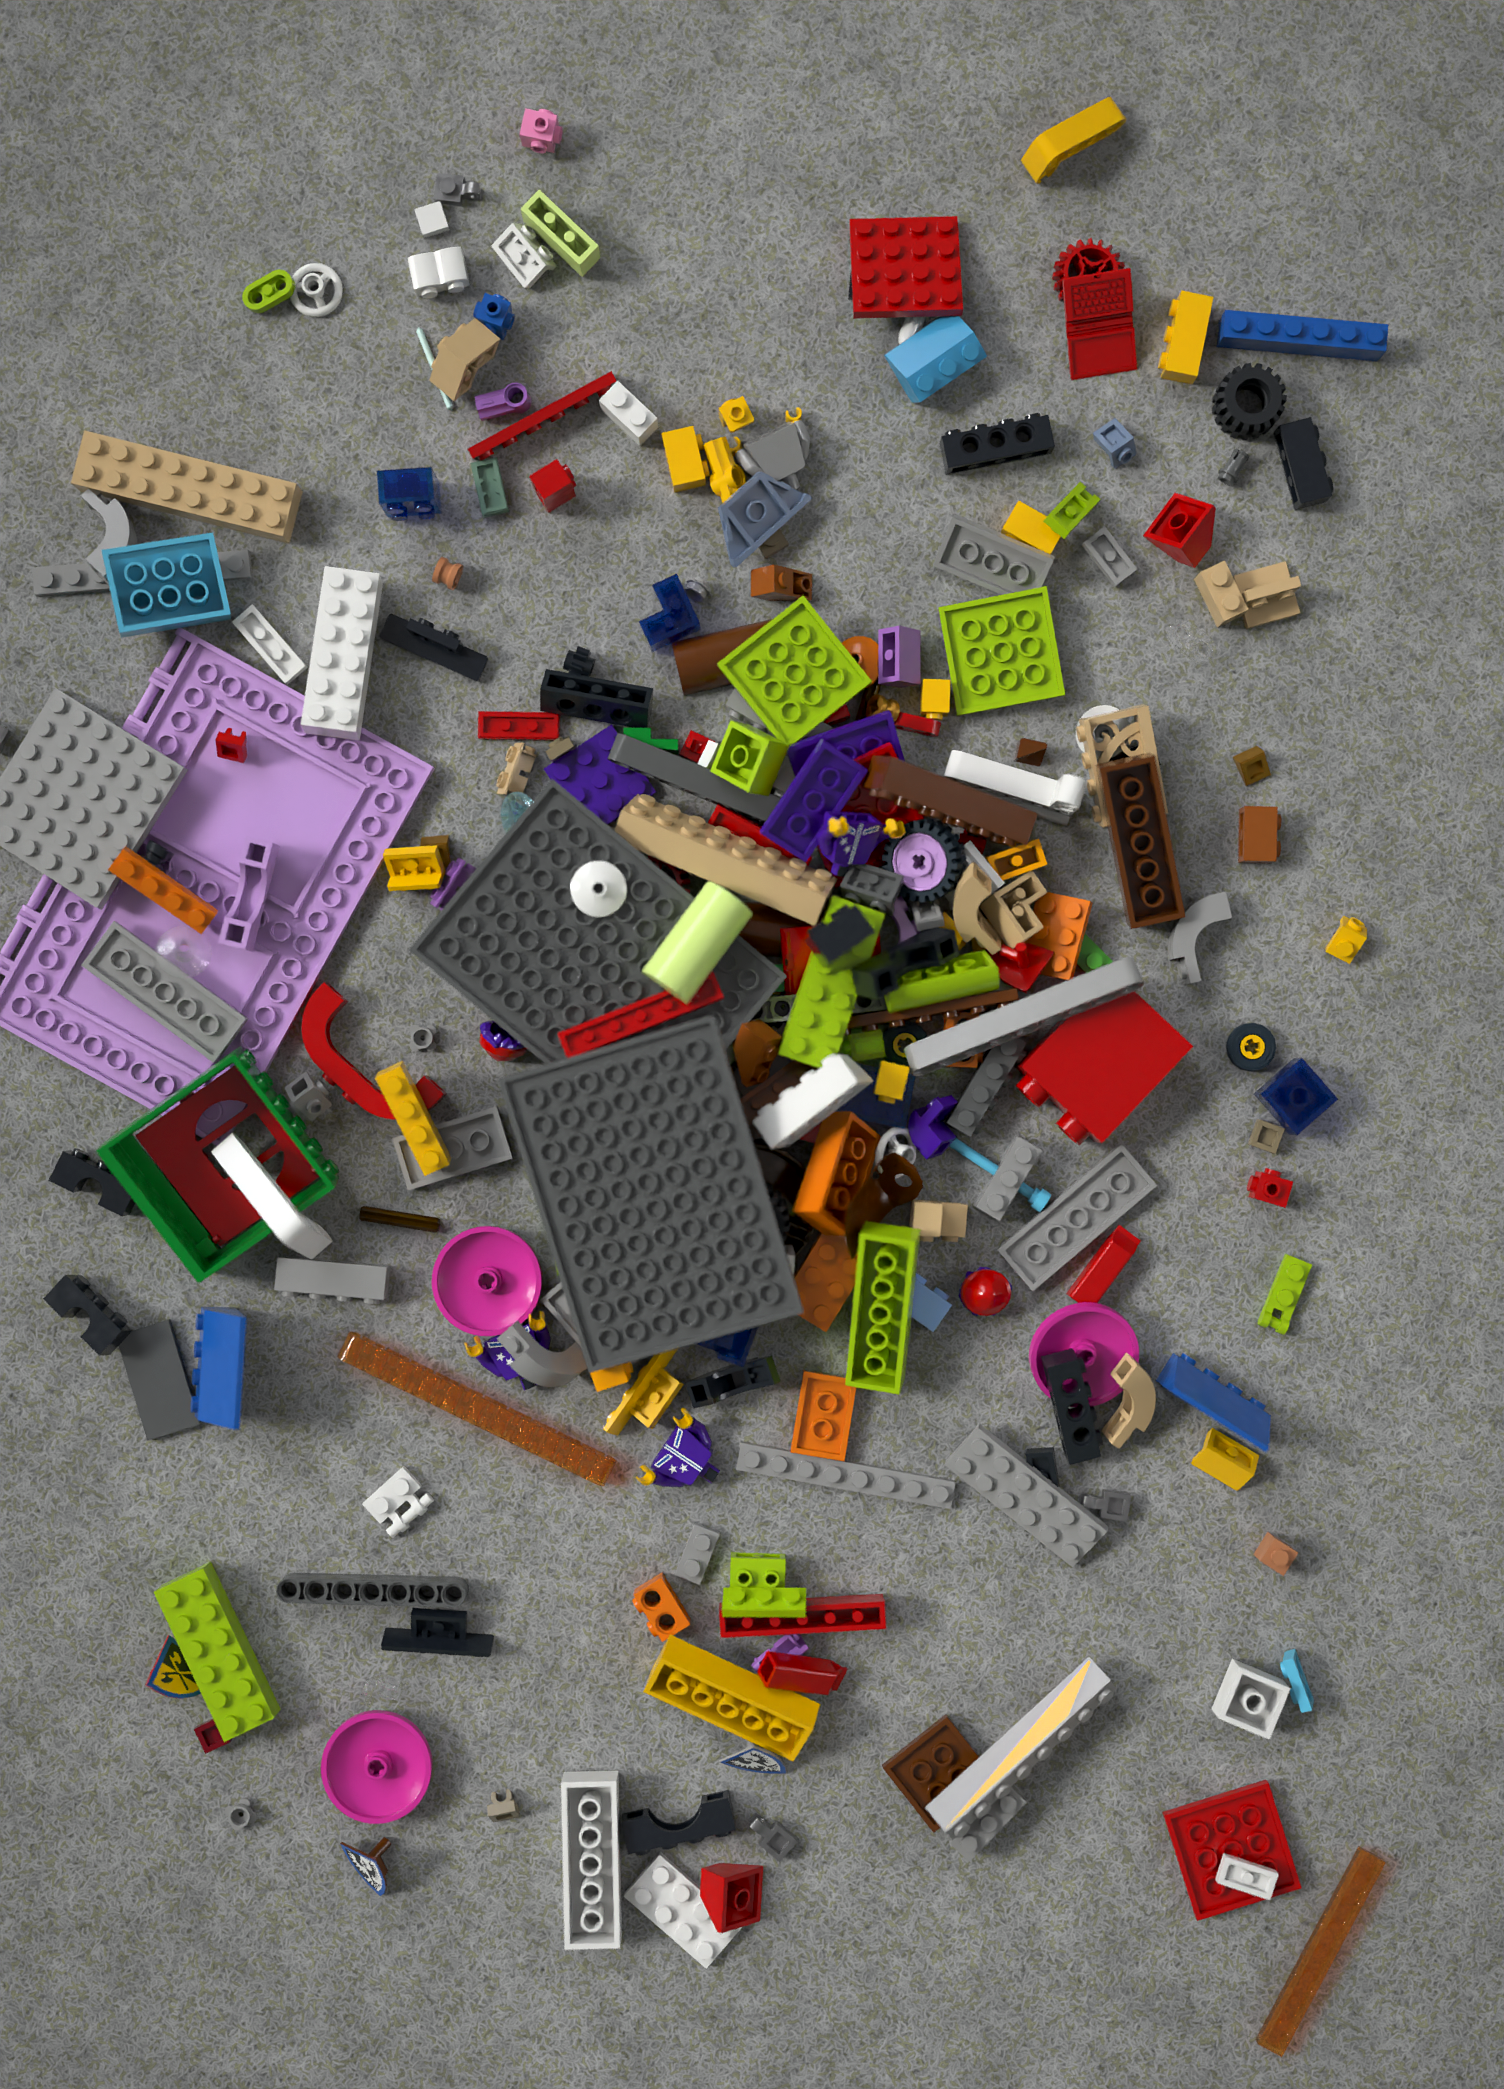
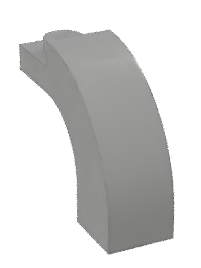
M87 489L81 497L87 507L106 524V534L100 546L85 560L92 570L109 585L101 550L136 545L137 535L130 518L115 498L109 502L102 494L96 496L90 489Z
M1226 892L1209 895L1189 905L1184 910L1185 917L1176 919L1171 929L1168 940L1169 960L1180 958L1181 963L1177 964L1180 979H1184L1185 984L1201 981L1195 955V942L1200 931L1211 923L1232 918Z
M518 1320L497 1338L515 1359L510 1366L523 1378L537 1385L560 1387L570 1383L587 1369L582 1349L576 1341L563 1352L549 1351L539 1345Z

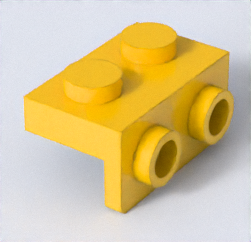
M437 845L388 848L384 850L383 858L390 875L387 884L389 891L440 888L446 870Z

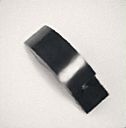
M771 1355L762 1358H751L708 1372L685 1382L694 1409L715 1404L739 1393L775 1385L781 1382Z

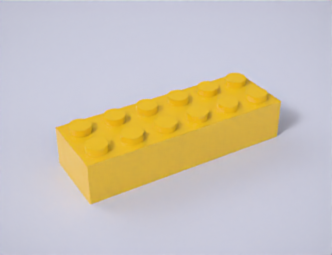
M669 1635L655 1661L643 1691L791 1761L795 1760L811 1734L820 1707L819 1703L793 1691L765 1688L759 1675L672 1635Z

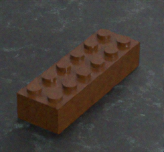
M1149 752L1096 764L1127 925L1134 929L1184 918L1185 911L1155 756Z
M873 755L862 785L863 788L870 790V796L881 800L894 801L893 804L896 806L917 810L918 814L922 816L940 819L946 825L964 828L967 833L979 837L984 836L990 838L989 841L1003 846L1008 845L1014 848L1016 844L1027 845L1038 813L893 757Z

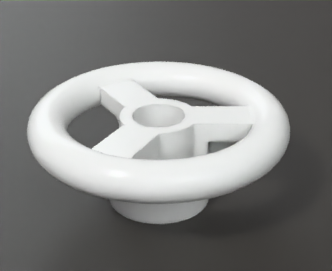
M320 263L307 264L299 268L292 276L295 281V291L290 299L294 307L304 315L322 317L334 311L339 305L343 294L342 282L338 274L329 266ZM311 272H322L323 275L320 277L318 274ZM332 280L335 292L330 303L326 305L323 299L324 289ZM313 286H319L316 291H311ZM297 292L306 293L309 297L314 298L318 309L305 306L299 300Z
M896 1126L885 1132L876 1147L875 1164L877 1165L883 1158L887 1143L890 1148L889 1153L896 1152L913 1164L916 1159V1147L910 1138L909 1129L904 1126ZM895 1135H904L908 1145L898 1143ZM879 1165L877 1169L879 1173H882L883 1170ZM897 1174L895 1176V1179L903 1176L904 1174Z

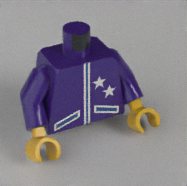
M826 811L823 828L818 831L816 837L821 853L833 862L831 873L836 876L845 877L850 864H865L871 852L880 842L889 837L894 839L902 837L905 834V828L902 821L896 823L894 819H888L886 825H883L870 813Z
M540 1311V1319L538 1320L533 1319L531 1314H529V1322L522 1326L539 1345L549 1350L551 1337L545 1323V1313ZM500 1335L485 1340L483 1342L484 1347L478 1336L474 1337L475 1346H469L465 1343L467 1354L475 1357L484 1368L497 1377H504L507 1381L518 1376L524 1390L537 1385L523 1378L510 1366L515 1359L497 1340Z
M686 1408L681 1409L685 1415L682 1419L673 1417L677 1426L653 1460L651 1468L654 1470H651L646 1465L640 1466L646 1472L645 1476L641 1478L635 1477L641 1484L645 1486L654 1484L662 1487H683L686 1484L691 1486L698 1475L712 1484L720 1472L718 1468L707 1462L713 1450L711 1449L712 1440L705 1425L692 1417Z

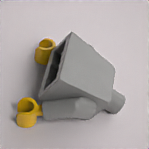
M796 407L797 417H791L787 410L785 424L743 444V446L740 439L734 437L738 445L735 448H730L732 456H735V459L747 473L753 476L761 471L772 476L777 481L780 480L790 485L795 490L800 487L795 472L805 467L811 439L804 422L801 421L802 410L799 407Z

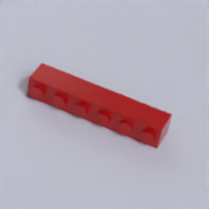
M883 1594L806 1598V1617H722V1602H720V1638L886 1629L885 1600Z

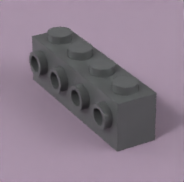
M1016 1038L988 1049L982 1058V1062L979 1063L958 1098V1104L949 1113L944 1123L968 1137H971L973 1133L977 1135L985 1123L982 1117L986 1110L992 1111L999 1099L996 1096L1001 1086L1005 1088L1013 1076L1010 1070L1015 1063L1019 1065L1025 1057L1027 1050L1024 1047L1027 1043L1020 1038Z

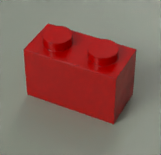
M558 459L529 476L535 493L548 513L576 497L574 487L577 486L574 481L575 478L567 464L561 466Z

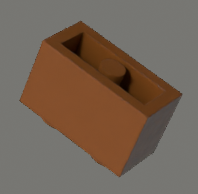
M1244 806L1239 809L1238 863L1271 864L1277 861V857H1280L1281 843L1277 841V830L1281 828V814H1277L1278 807Z

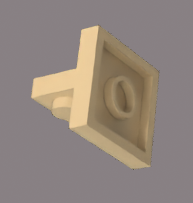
M1286 561L1233 576L1249 609L1242 615L1246 629L1300 614L1295 591L1301 587L1299 576L1290 578Z

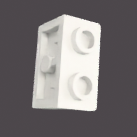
M512 223L491 247L521 285L526 289H530L546 270H554L557 265L552 260V253L535 239L536 233L530 226Z

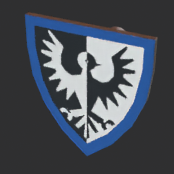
M383 1837L368 1854L341 1842L340 1845L359 1875L379 1896L383 1895L387 1890L385 1875L388 1873V1869L381 1856L391 1846V1842Z

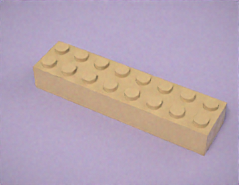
M85 430L71 484L80 492L90 489L96 496L102 494L108 499L113 500L115 498L120 502L288 544L290 543L303 492L293 482Z
M637 794L621 810L615 832L638 851L814 926L824 912L838 879L824 869L816 870L807 866L800 859H790L781 855V852L771 847L764 848L757 845L751 838L738 837L731 834L730 830L725 827L710 825L699 816L684 814L679 808L673 805L658 803L652 796L646 794Z

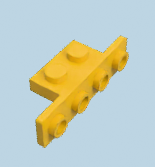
M679 1348L655 1354L650 1362L639 1371L638 1379L623 1394L622 1402L616 1410L610 1413L603 1430L613 1435H619L632 1415L648 1428L653 1429L684 1385L665 1369Z

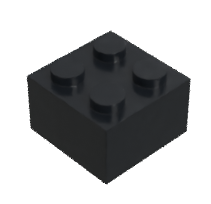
M846 903L830 915L832 921L828 924L822 920L807 931L809 937L804 941L823 968L876 932L857 904L849 908Z

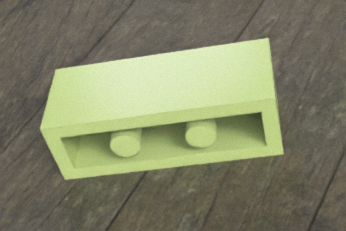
M538 190L520 209L524 223L530 226L580 276L583 277L601 258L599 245L541 190Z

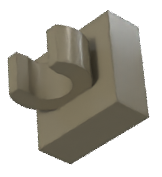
M506 1789V1799L502 1802L498 1801L496 1792L491 1793L493 1804L487 1805L488 1817L493 1822L520 1817L519 1805L513 1800V1793L510 1789Z

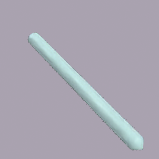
M418 327L416 332L431 367L435 359L423 329ZM440 390L447 409L452 411L453 404L451 399Z

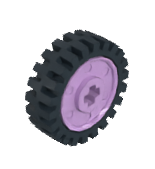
M919 819L904 824L905 834L902 837L896 839L888 838L889 842L885 844L883 849L886 853L882 855V861H886V864L882 867L884 870L904 875L900 896L904 898L909 897V900L914 902H928L939 899L955 889L961 874L966 868L963 865V862L966 861V854L962 855V850L965 849L963 843H958L960 837L958 834L951 833L953 829L950 826H943V822L934 821V819Z

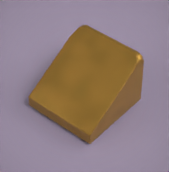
M1258 746L1233 756V760L1246 786L1271 775L1265 752Z
M449 835L422 837L420 846L437 845L444 867H448L451 863Z

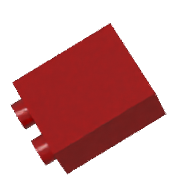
M1134 991L1058 1021L1023 1058L1021 1063L1015 1066L1024 1075L1015 1086L1038 1108L1048 1099L1058 1107L1064 1115L1055 1124L1077 1145L1080 1146L1087 1137L1093 1142L1103 1143L1192 1049L1193 1045Z

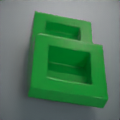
M623 728L624 735L678 755V739H651V728Z

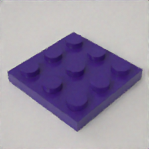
M612 724L544 768L550 780L556 781L607 825L619 818L621 810L637 794L649 796L656 794L655 789L646 776L617 765L607 759L617 736V732Z

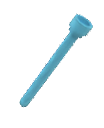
M957 1138L949 1146L992 1175H994L999 1167ZM1024 1182L1018 1190L1019 1193L1028 1198L1027 1201L1031 1203L1030 1206L1038 1212H1041L1051 1197V1194L1043 1188L1041 1190L1038 1188L1033 1189Z

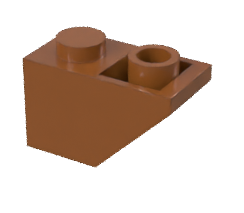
M778 565L751 570V597L767 601H796L804 596L807 601H812L811 573Z
M760 1019L742 1023L733 1044L742 1084L746 1087L763 1083L770 1074L769 1069L779 1052V1045L783 1038Z

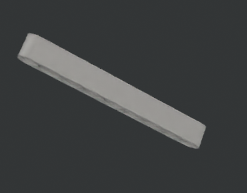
M1124 958L914 1042L904 1048V1053L912 1075L922 1076L1134 992L1141 988L1144 982L1134 958Z

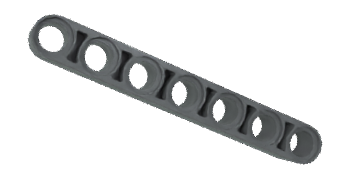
M617 733L607 758L617 765L716 805L720 803L738 814L763 824L781 799L772 794H769L768 797L749 793L712 773L711 769L620 733Z
M289 1573L276 1587V1594L279 1600L285 1603L458 1607L464 1602L469 1592L466 1580L453 1576ZM286 1582L294 1583L297 1587V1593L288 1592L285 1587ZM317 1582L323 1585L324 1593H316L313 1590V1583ZM340 1584H348L352 1589V1594L342 1593ZM367 1585H376L379 1588V1594H370L367 1590ZM425 1585L432 1587L434 1595L430 1597L425 1596L421 1587ZM394 1586H404L407 1590V1595L400 1596L396 1594ZM457 1586L460 1588L462 1596L453 1597L449 1593V1587Z

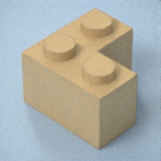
M476 318L468 324H461L452 336H445L437 346L439 352L431 365L433 370L429 381L455 401L471 388L477 370L494 358L500 338Z
M1033 870L994 893L979 907L1005 945L1014 949L1017 943L1028 940L1044 928L1030 908V905L1045 895L1047 891Z
M914 1199L911 1201L909 1228L921 1229L920 1241L933 1242V1237L942 1236V1241L958 1242V1237L965 1238L968 1205L965 1203Z

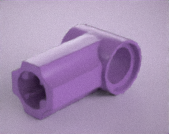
M516 382L507 385L504 389L475 396V403L480 419L484 421L511 413L521 414L526 412L531 406V397L526 388ZM515 394H524L521 402L511 403V399Z

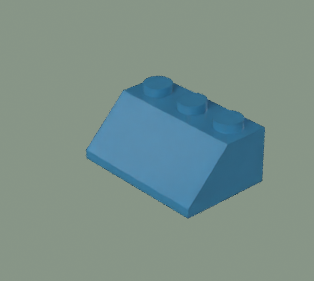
M940 316L884 355L912 403L922 402L987 357L975 333L959 316Z

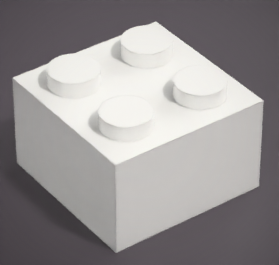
M1232 1659L1212 1706V1711L1218 1719L1270 1740L1291 1688L1283 1679Z

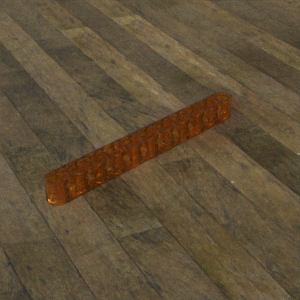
M349 1331L337 1355L340 1360L594 1484L606 1485L617 1462L613 1457L609 1455L605 1457V1453L585 1443L580 1445V1441L560 1431L556 1433V1429L535 1419L531 1421V1417L511 1407L507 1409L506 1405L486 1395L482 1397L483 1394L463 1384L459 1386V1382L437 1371L434 1374V1370L414 1360L410 1362V1358L389 1348L385 1350V1346L365 1336L360 1338V1334Z

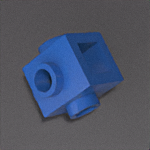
M485 293L482 302H477L473 317L504 341L507 331L511 330L515 314L512 313L511 302L504 296Z

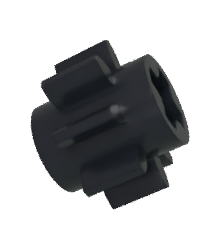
M578 646L576 652L568 651L563 669L571 674L590 677L595 665V659L590 657V650Z

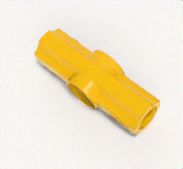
M726 436L711 440L703 445L713 473L710 476V485L713 492L721 497L722 503L746 483L744 471L739 465L735 464Z

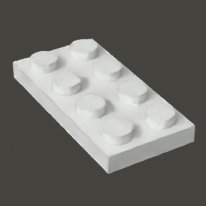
M661 1852L657 1854L624 1893V1897L706 1969L741 1929L737 1928L722 1934L718 1933L700 1897V1886Z

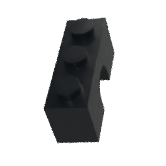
M74 1148L73 1151L67 1150L62 1152L48 1181L71 1192H80L85 1182L89 1178H94L99 1181L103 1190L98 1205L122 1217L130 1215L135 1201L104 1161L98 1160L96 1163L88 1159V1153Z
M65 1275L43 1299L61 1318H73L81 1309H84L89 1315L90 1323L87 1330L80 1337L99 1356L111 1355L132 1332L126 1325L128 1321L120 1313H114L108 1307L109 1302L105 1297L98 1293L95 1294L89 1288L90 1283L86 1278L81 1275Z

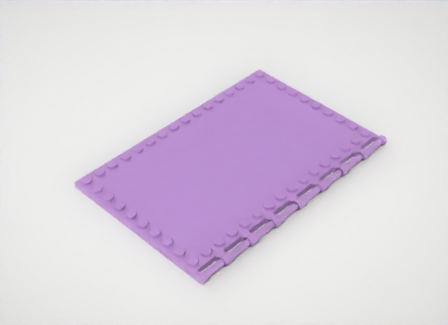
M177 628L175 632L176 638L159 668L156 667L148 680L150 684L133 715L129 714L122 727L126 732L138 737L139 740L188 769L137 854L140 856L147 855L145 852L147 851L146 845L149 840L174 853L169 862L162 864L164 873L219 910L204 932L200 934L122 879L102 910L94 907L57 883L40 913L37 911V908L53 881L43 874L27 905L23 904L16 917L18 921L0 951V975H5L0 985V1026L149 1109L159 1104L215 1063L81 966L113 921L125 927L248 1018L245 1025L218 1061L241 1046L244 1051L248 1049L257 1060L255 1065L261 1073L263 1071L267 1072L382 865L384 850L392 847L435 769L428 763L364 728H361L360 741L306 734L301 726L304 695L182 628ZM186 641H188L191 645L173 676L168 674ZM161 688L165 691L146 724L142 720ZM228 728H232L233 735L239 737L242 731L246 732L247 757L244 763L217 757L215 739L218 732L225 733ZM246 836L272 842L280 846L253 952L218 943L224 918L229 913L237 894L240 880L239 861ZM27 926L31 927L32 930L15 960H12L10 957ZM233 1063V1064H231L230 1066H228L226 1069H224L223 1071H221L219 1074H217L216 1076H214L213 1078H211L209 1081H207L206 1083H204L203 1085H201L199 1088H197L196 1090H194V1092L196 1093L197 1091H199L200 1089H202L204 1086H206V1085L209 1084L211 1081H213L214 1079H216L217 1077H219L221 1074H223L224 1072H226L227 1070H229V1069H230L231 1067H233L235 1064ZM226 1100L213 1104L199 1118L196 1135L204 1138L248 1105L236 1100ZM180 1101L177 1102L176 1104H174L172 1107H170L169 1109H167L166 1111H164V1112H163L162 1114H160V1115H162V1116L165 1115L167 1112H169L170 1110H172L173 1108H175L177 1105H179V1104H180ZM234 1126L229 1131L221 1135L212 1143L218 1146L234 1131L236 1126Z

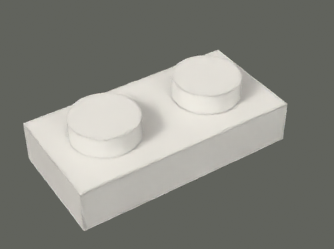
M1223 1853L1215 1880L1219 1884L1270 1900L1277 1881L1278 1872L1274 1869Z

